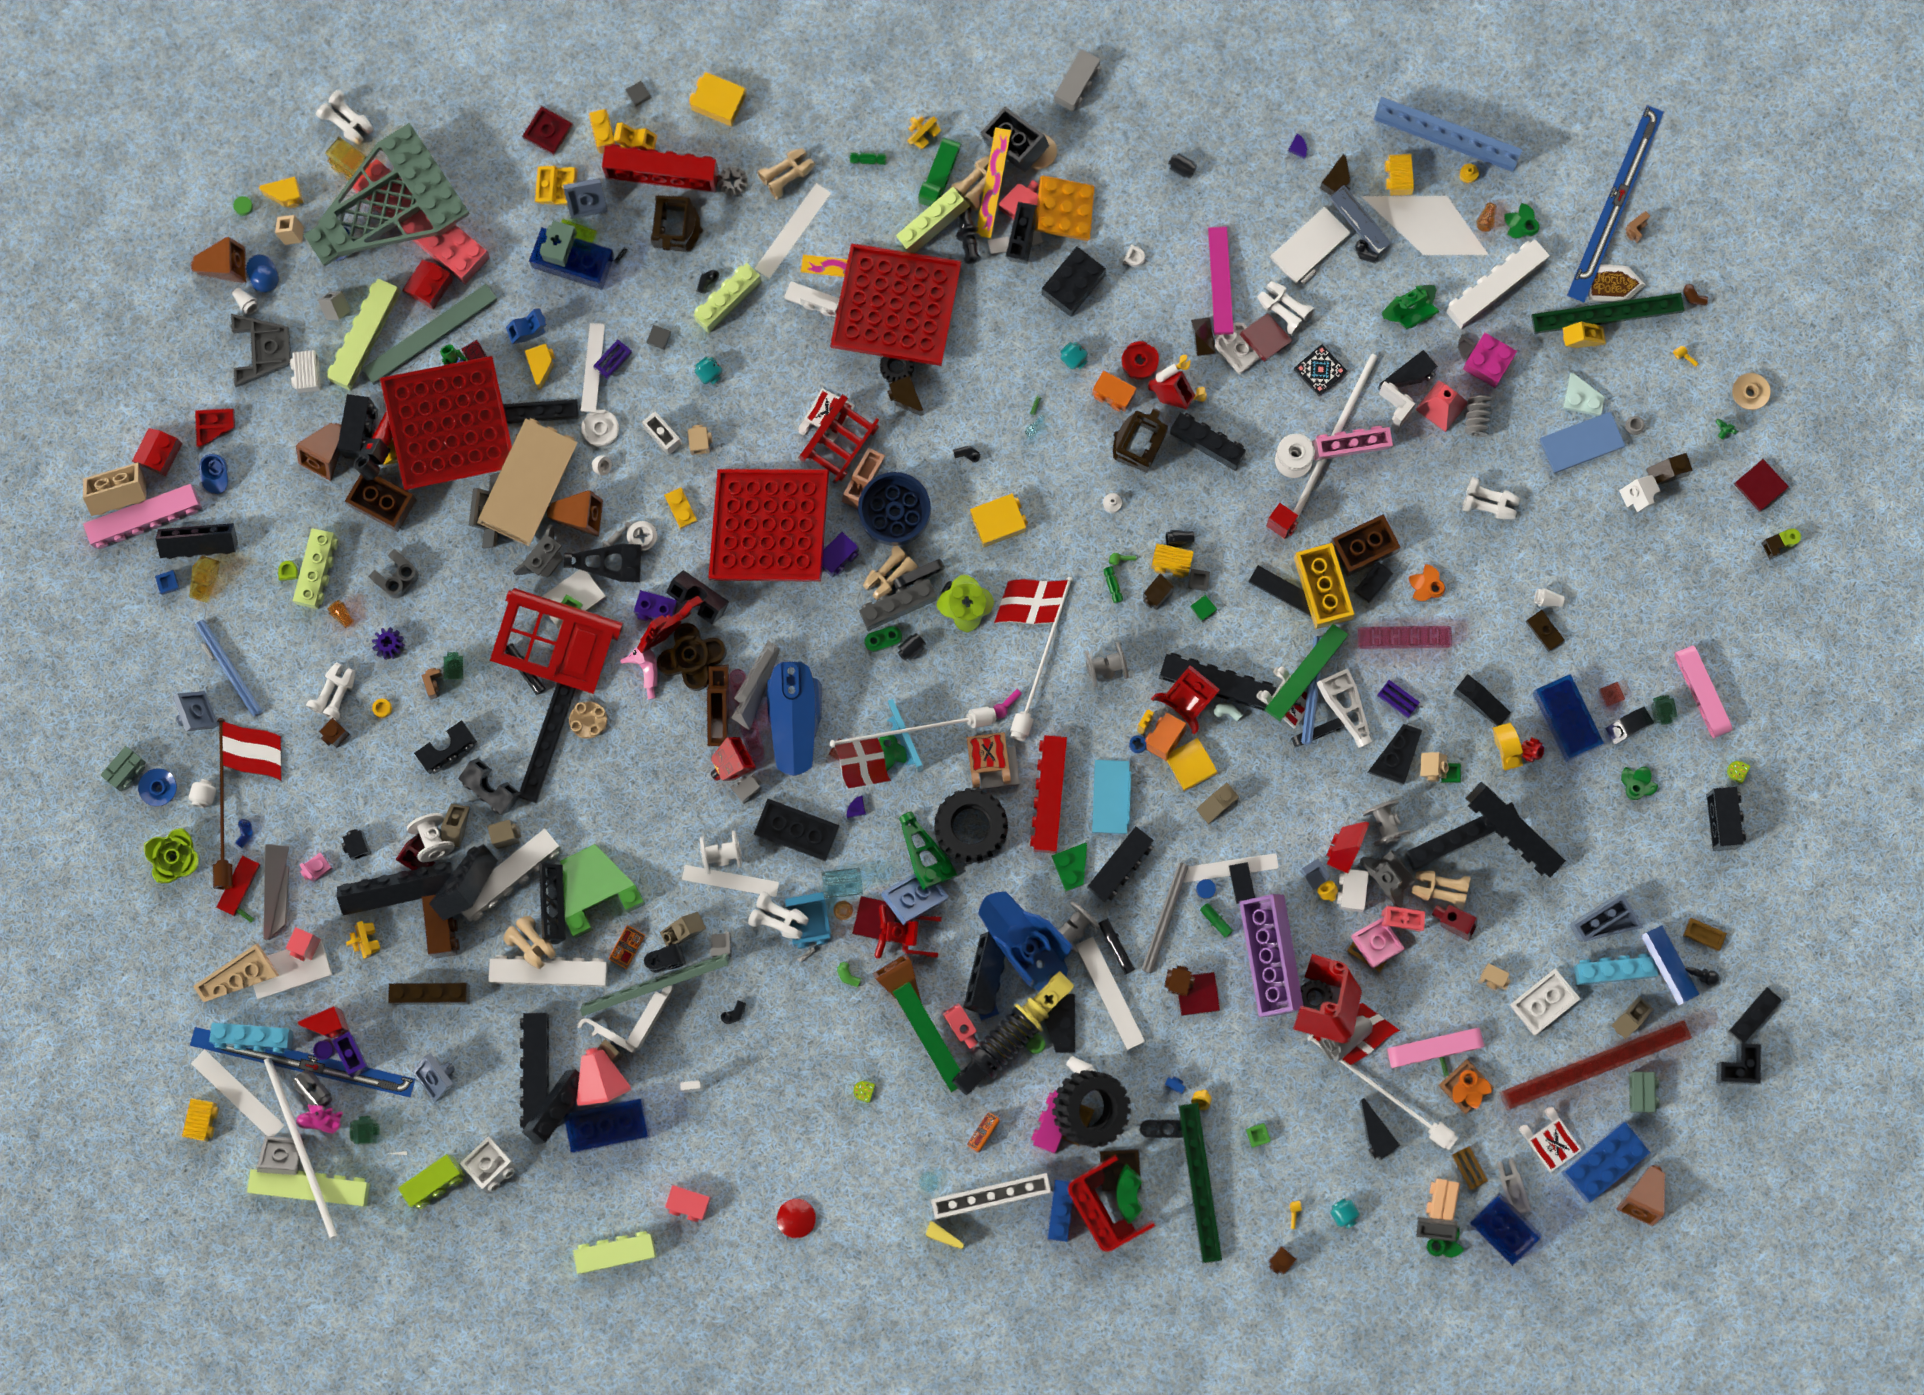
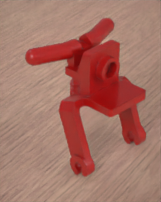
M885 905L879 906L880 929H882V933L879 934L875 958L880 959L882 957L887 941L903 944L902 951L905 954L938 958L939 953L908 949V946H916L918 922L910 921L905 925L897 922H888L887 907ZM919 916L914 920L942 922V917Z

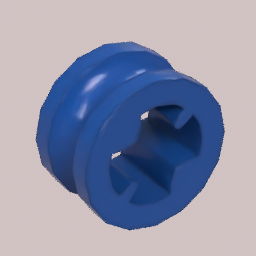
M1141 735L1133 736L1129 743L1130 750L1134 753H1142L1146 749V739ZM1141 740L1143 747L1135 749V745L1132 744L1133 741Z

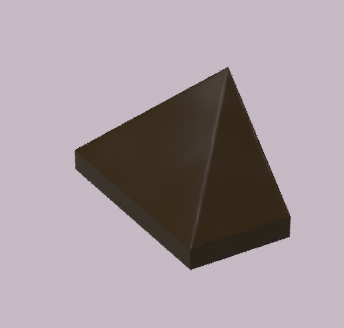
M1210 317L1191 320L1197 357L1216 354Z

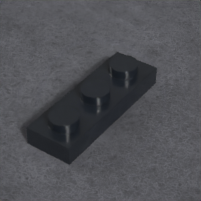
M1766 987L1728 1032L1741 1043H1745L1782 999Z

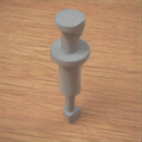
M626 522L625 526L620 531H616L607 541L604 540L602 542L604 544L603 547L614 545L622 537V533L627 528H630V522Z

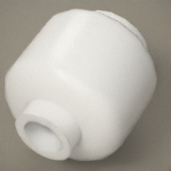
M201 779L200 782L192 784L188 796L192 802L191 805L206 809L207 806L213 804L217 790L211 786V781Z

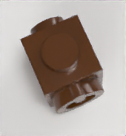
M1177 966V968L1172 970L1168 969L1164 988H1168L1167 993L1187 996L1188 989L1193 988L1195 977H1191L1192 972L1188 971L1189 968Z

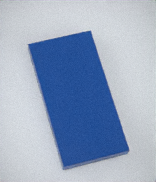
M1661 925L1641 935L1677 1004L1681 1005L1700 995L1689 973L1685 970V966L1664 927Z

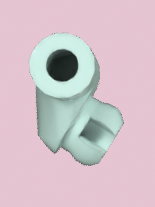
M1219 703L1214 709V714L1218 717L1223 716V714H1229L1238 721L1243 716L1231 703Z

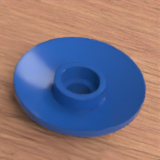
M160 768L147 771L141 777L138 784V792L141 799L146 804L155 807L168 804L174 798L177 791V783L174 776L167 770ZM158 785L162 786V790L160 792L156 791V787Z

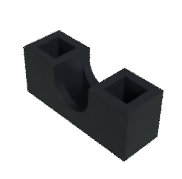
M684 570L672 579L666 591L668 595L680 603L699 596L703 602L699 605L700 608L697 615L710 624H714L723 616L729 604L727 599Z
M462 720L446 730L451 740L447 749L436 750L429 742L414 752L429 774L432 772L433 774L438 773L443 769L444 764L454 762L459 758L458 755L463 751L468 752L475 747L474 744L477 740Z
M479 758L470 761L458 778L462 785L476 793L478 799L487 802L494 812L501 815L509 812L521 793L508 782L499 785L496 790L491 788L488 783V776L492 769Z

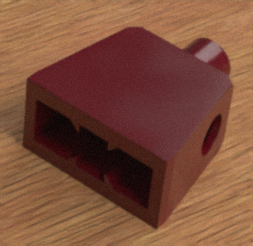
M1436 905L1432 916L1440 919L1442 928L1468 942L1478 925L1477 917L1451 905H1448L1447 909ZM1450 918H1456L1455 921H1449Z

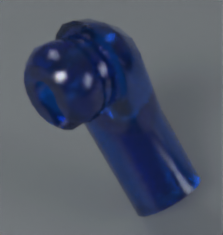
M241 819L238 822L241 836L235 843L241 848L253 836L252 824L246 819Z

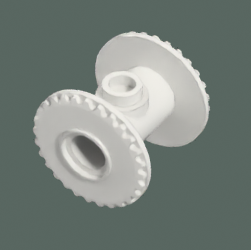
M1290 434L1280 441L1275 455V465L1278 471L1289 478L1304 476L1310 470L1315 457V448L1312 441L1302 434Z
M440 813L423 815L410 822L407 826L408 833H419L425 848L417 855L418 860L421 862L438 860L454 850L453 842H442L437 826L444 820L443 815Z
M732 831L733 841L722 843V848H719L718 844L706 846L704 836L700 837L701 856L707 874L711 873L710 863L725 866L729 864L731 859H736L738 868H742V854L736 831Z

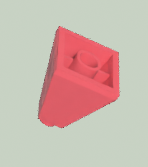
M1438 380L1415 410L1446 432L1468 402L1452 388Z
M597 1047L586 1050V1054L581 1058L577 1096L578 1106L609 1102L631 1090L629 1083L604 1050H598Z

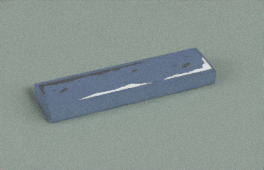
M1345 185L1329 197L1359 236L1365 240L1374 254L1379 255L1391 244L1390 240Z

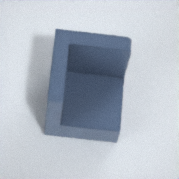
M1319 858L1301 869L1302 874L1312 889L1318 888L1331 878Z

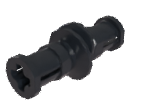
M971 207L958 216L960 230L956 233V239L962 242L965 252L964 262L967 264H974L981 260L976 241L980 238V234L976 233L979 229L973 224Z

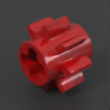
M1531 737L1530 741L1525 740L1521 745L1522 757L1534 763L1535 759L1540 760L1545 751L1544 746H1542L1543 743Z

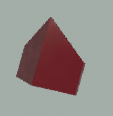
M419 833L404 845L395 859L410 870L433 866L435 863L434 861L421 862L418 860V853L425 848Z

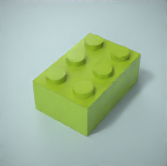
M446 1154L397 1189L410 1208L423 1209L430 1204L429 1200L433 1197L439 1198L447 1192L446 1188L449 1186L455 1187L463 1181L462 1177L466 1174L454 1156Z

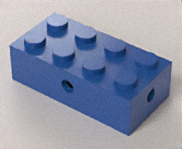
M1622 1122L1561 1173L1585 1202L1591 1203L1651 1152L1628 1124Z

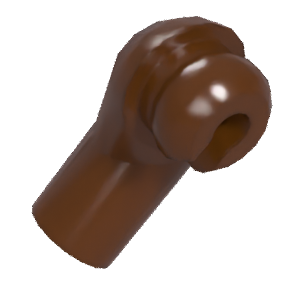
M1692 284L1684 286L1683 294L1690 304L1707 306L1708 296L1698 295Z

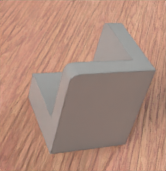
M330 291L318 300L326 320H339L350 312V307L343 291Z
M731 933L712 934L711 957L714 958L725 953L732 957Z

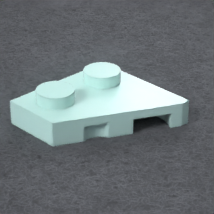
M1570 373L1563 409L1600 416L1605 397L1577 375Z

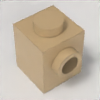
M296 216L277 217L275 229L277 237L285 245L302 243L304 226Z
M694 425L692 428H689L688 439L691 455L710 453L709 444H712L713 440L712 433L708 432L707 427Z
M1440 752L1421 753L1420 776L1427 778V781L1438 782L1440 778H1446V773L1449 769L1447 755Z

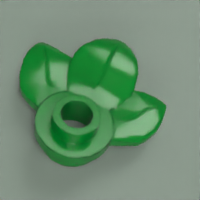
M1521 203L1518 213L1504 214V220L1510 227L1507 232L1508 236L1520 239L1525 235L1534 236L1538 233L1539 223L1534 219L1535 213L1530 206ZM1531 225L1533 229L1528 230L1526 226Z
M895 735L879 738L884 752L886 771L894 765L895 761L906 762V750L904 746L898 743ZM886 739L891 741L890 746L884 744Z
M1628 767L1623 769L1621 781L1626 786L1625 792L1629 799L1639 800L1643 796H1651L1656 792L1658 785L1651 781V771L1648 767H1640L1635 772Z
M1457 1228L1456 1241L1430 1238L1426 1246L1429 1254L1435 1257L1444 1255L1448 1258L1459 1256L1464 1251L1462 1246L1456 1243L1460 1235V1228ZM1434 1243H1438L1440 1245L1439 1250L1433 1249Z

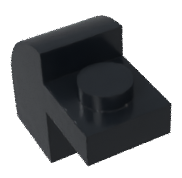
M1644 706L1623 716L1605 729L1614 745L1654 724V721Z

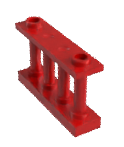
M843 394L798 457L803 462L807 458L809 460L812 459L825 469H828L836 476L832 481L835 484L838 480L842 482L848 473L845 469L870 434L874 435L879 428L877 425L879 419L876 418L872 424L847 407L846 401L848 398ZM844 413L866 428L868 431L862 439L839 424L838 420L835 419L837 414ZM828 428L832 430L833 428L855 443L857 447L853 453H848L828 439L827 435L824 434ZM817 443L820 445L824 444L847 460L841 470L816 453L814 448Z

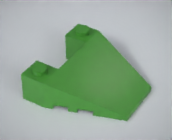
M596 844L560 861V864L563 865L565 921L573 937L578 938L593 930L585 911L618 895L628 913L645 905L638 887Z

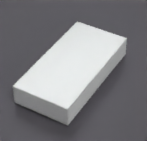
M699 1080L680 1083L681 1091L684 1093L704 1091L703 1083Z

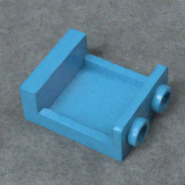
M823 892L785 899L787 910L791 911L796 908L809 918L807 926L792 920L790 926L803 932L801 939L792 938L794 947L797 946L798 949L808 948L811 943L825 945L828 944V940H832Z

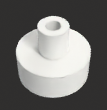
M602 455L597 456L592 461L593 471L600 475H607L612 468L610 458Z
M1110 493L1104 497L1103 507L1105 511L1116 513L1121 509L1122 500L1119 495Z

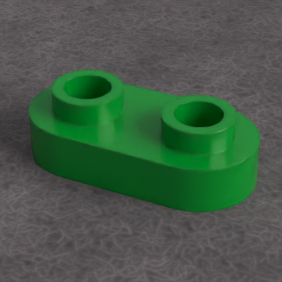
M895 626L871 632L865 637V646L871 652L896 646L902 640V633ZM895 633L896 637L890 638L889 634ZM875 638L878 640V642L876 644H872L870 642L871 639Z

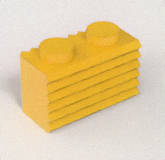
M606 109L593 111L588 114L596 147L600 154L604 153L605 145L615 144Z
M1412 154L1389 155L1388 160L1384 162V170L1388 172L1389 177L1386 178V190L1390 191V196L1412 195L1414 190Z
M1156 543L1151 569H1155L1154 572L1159 574L1170 572L1175 577L1184 578V576L1189 575L1194 551Z
M191 1098L182 1137L208 1142L209 1138H212L214 1134L213 1120L217 1118L219 1113L217 1103Z

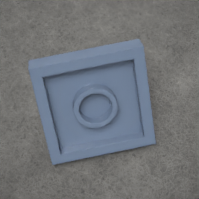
M600 178L563 185L571 219L608 212Z
M205 691L177 693L173 696L179 712L176 722L180 726H184L186 731L213 729L218 726Z
M430 1052L423 1057L412 1072L435 1103L453 1085L448 1075L454 1073L455 1068L454 1066L448 1067L452 1065L449 1061L440 1066Z

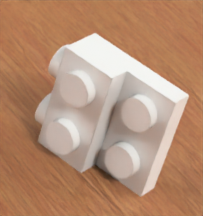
M489 1136L460 1163L487 1194L497 1191L500 1187L499 1183L504 1178L508 1179L513 1176L514 1169L517 1167Z

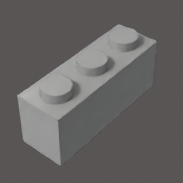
M1081 49L1054 95V102L1073 112L1076 107L1079 108L1084 100L1083 94L1085 91L1089 92L1093 82L1091 81L1093 77H1097L1102 69L1100 66L1101 59Z

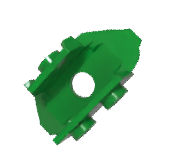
M1418 285L1416 289L1401 297L1396 296L1382 311L1383 319L1399 322L1406 330L1415 327L1424 320L1431 319L1435 314L1439 313V310L1432 305L1437 291L1435 285Z

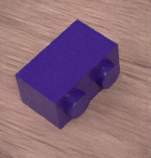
M841 532L823 550L822 568L832 578L835 575H840L845 569L844 565L848 561L853 562L858 557V546Z
M350 1032L332 1040L351 1078L370 1070Z

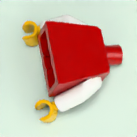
M1182 355L1179 358L1178 364L1174 363L1160 371L1154 380L1149 381L1148 390L1154 391L1161 403L1187 410L1190 404L1195 403V400L1204 402L1207 398V393L1205 392V387H1198L1196 394H1194L1183 371H1179V369H1189L1191 360L1186 362L1187 355Z

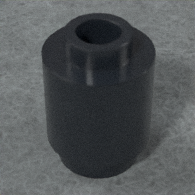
M1180 153L1173 155L1168 163L1170 170L1184 178L1190 179L1197 169L1194 161Z
M915 633L898 646L899 652L897 653L904 661L907 659L911 661L924 649L926 643Z

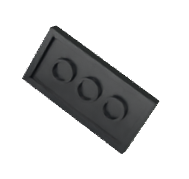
M767 798L754 835L826 862L840 825Z

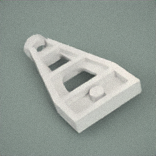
M1348 668L1317 682L1325 701L1355 738L1358 748L1371 743L1372 739L1369 736L1370 732L1357 686ZM1344 691L1347 692L1350 697L1351 706L1349 708L1342 707L1337 700V694ZM1355 711L1359 724L1355 726L1348 718L1347 713Z

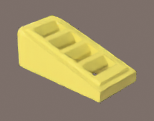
M930 1221L926 1237L961 1250L963 1249L964 1244L935 1222Z

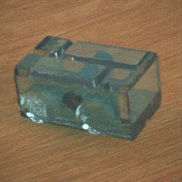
M860 867L821 872L824 899L863 894Z

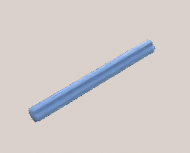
M203 619L198 621L195 626L248 710L254 717L262 713L261 708L206 621Z
M1314 637L1313 648L1322 637ZM1320 673L1308 686L1302 744H1312L1319 688L1317 682H1319Z

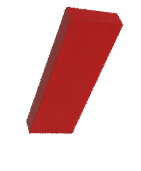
M242 855L233 873V888L224 890L216 908L235 916L261 864Z

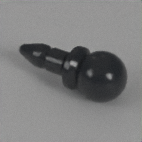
M1694 967L1685 968L1690 975L1700 978L1701 982H1705L1709 986H1715L1719 982L1720 977L1716 971H1708V969L1699 970Z

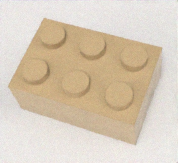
M139 463L83 478V499L91 516L102 515L107 511L119 510L125 506L139 504L146 500V479Z

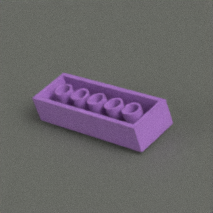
M1271 894L1240 901L1259 1017H1273L1299 1011L1300 1005L1303 1006L1284 894Z

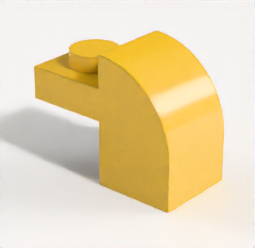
M623 122L616 124L614 141L619 143L622 148L634 146L646 151L647 149H655L657 134L646 128L633 129Z
M1511 722L1493 727L1495 745L1500 751L1503 769L1506 771L1523 766L1521 743Z

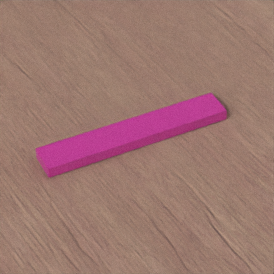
M1208 227L1214 335L1233 334L1227 227Z

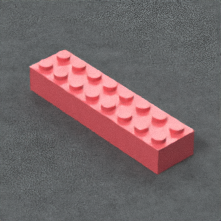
M375 159L365 170L372 182H376L392 172L378 159ZM362 174L352 188L357 194L368 187L369 182ZM393 183L391 192L400 193L402 185ZM388 185L385 186V187H383V188L380 189V190H385V191H387ZM405 187L404 194L412 196L408 188ZM377 193L375 202L384 203L386 195ZM372 195L369 196L368 198L364 199V200H369V201H371V200H372ZM390 196L388 204L397 206L399 197ZM403 198L401 207H410L412 200ZM374 206V209L382 214L383 207ZM387 208L385 217H394L396 210ZM422 210L400 223L407 235L434 228ZM457 225L440 237L435 235L412 240L465 285L490 258L488 252Z

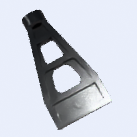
M621 543L577 553H564V568H576L620 582L640 583L642 544ZM599 555L601 557L600 567L587 566L585 563L586 557ZM608 555H621L622 564L619 571L608 569L605 566V558ZM572 557L576 559L574 564H572Z

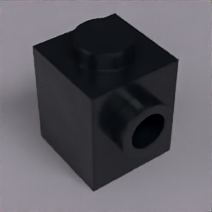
M350 830L346 836L342 837L344 841L341 843L345 854L348 853L351 860L354 861L371 854L365 834L361 830Z

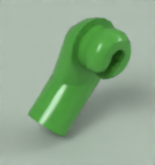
M841 962L837 967V973L841 981L858 988L861 978L852 976L849 971V964Z

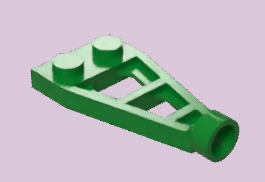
M910 811L901 815L898 819L902 824L901 827L914 874L923 890L955 878L957 873L949 858L917 822L913 812ZM918 834L925 842V845L916 848L912 836ZM924 851L931 852L936 858L937 863L925 867L921 862L920 853Z

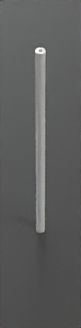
M1371 354L1331 436H1335L1334 433L1342 431L1378 359V356L1375 354ZM1327 459L1318 460L1293 511L1300 516Z
M267 1058L264 1060L327 1232L330 1239L336 1238L338 1235L271 1058Z

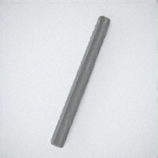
M1178 863L1142 967V970L1146 973L1153 972L1188 870L1187 864Z

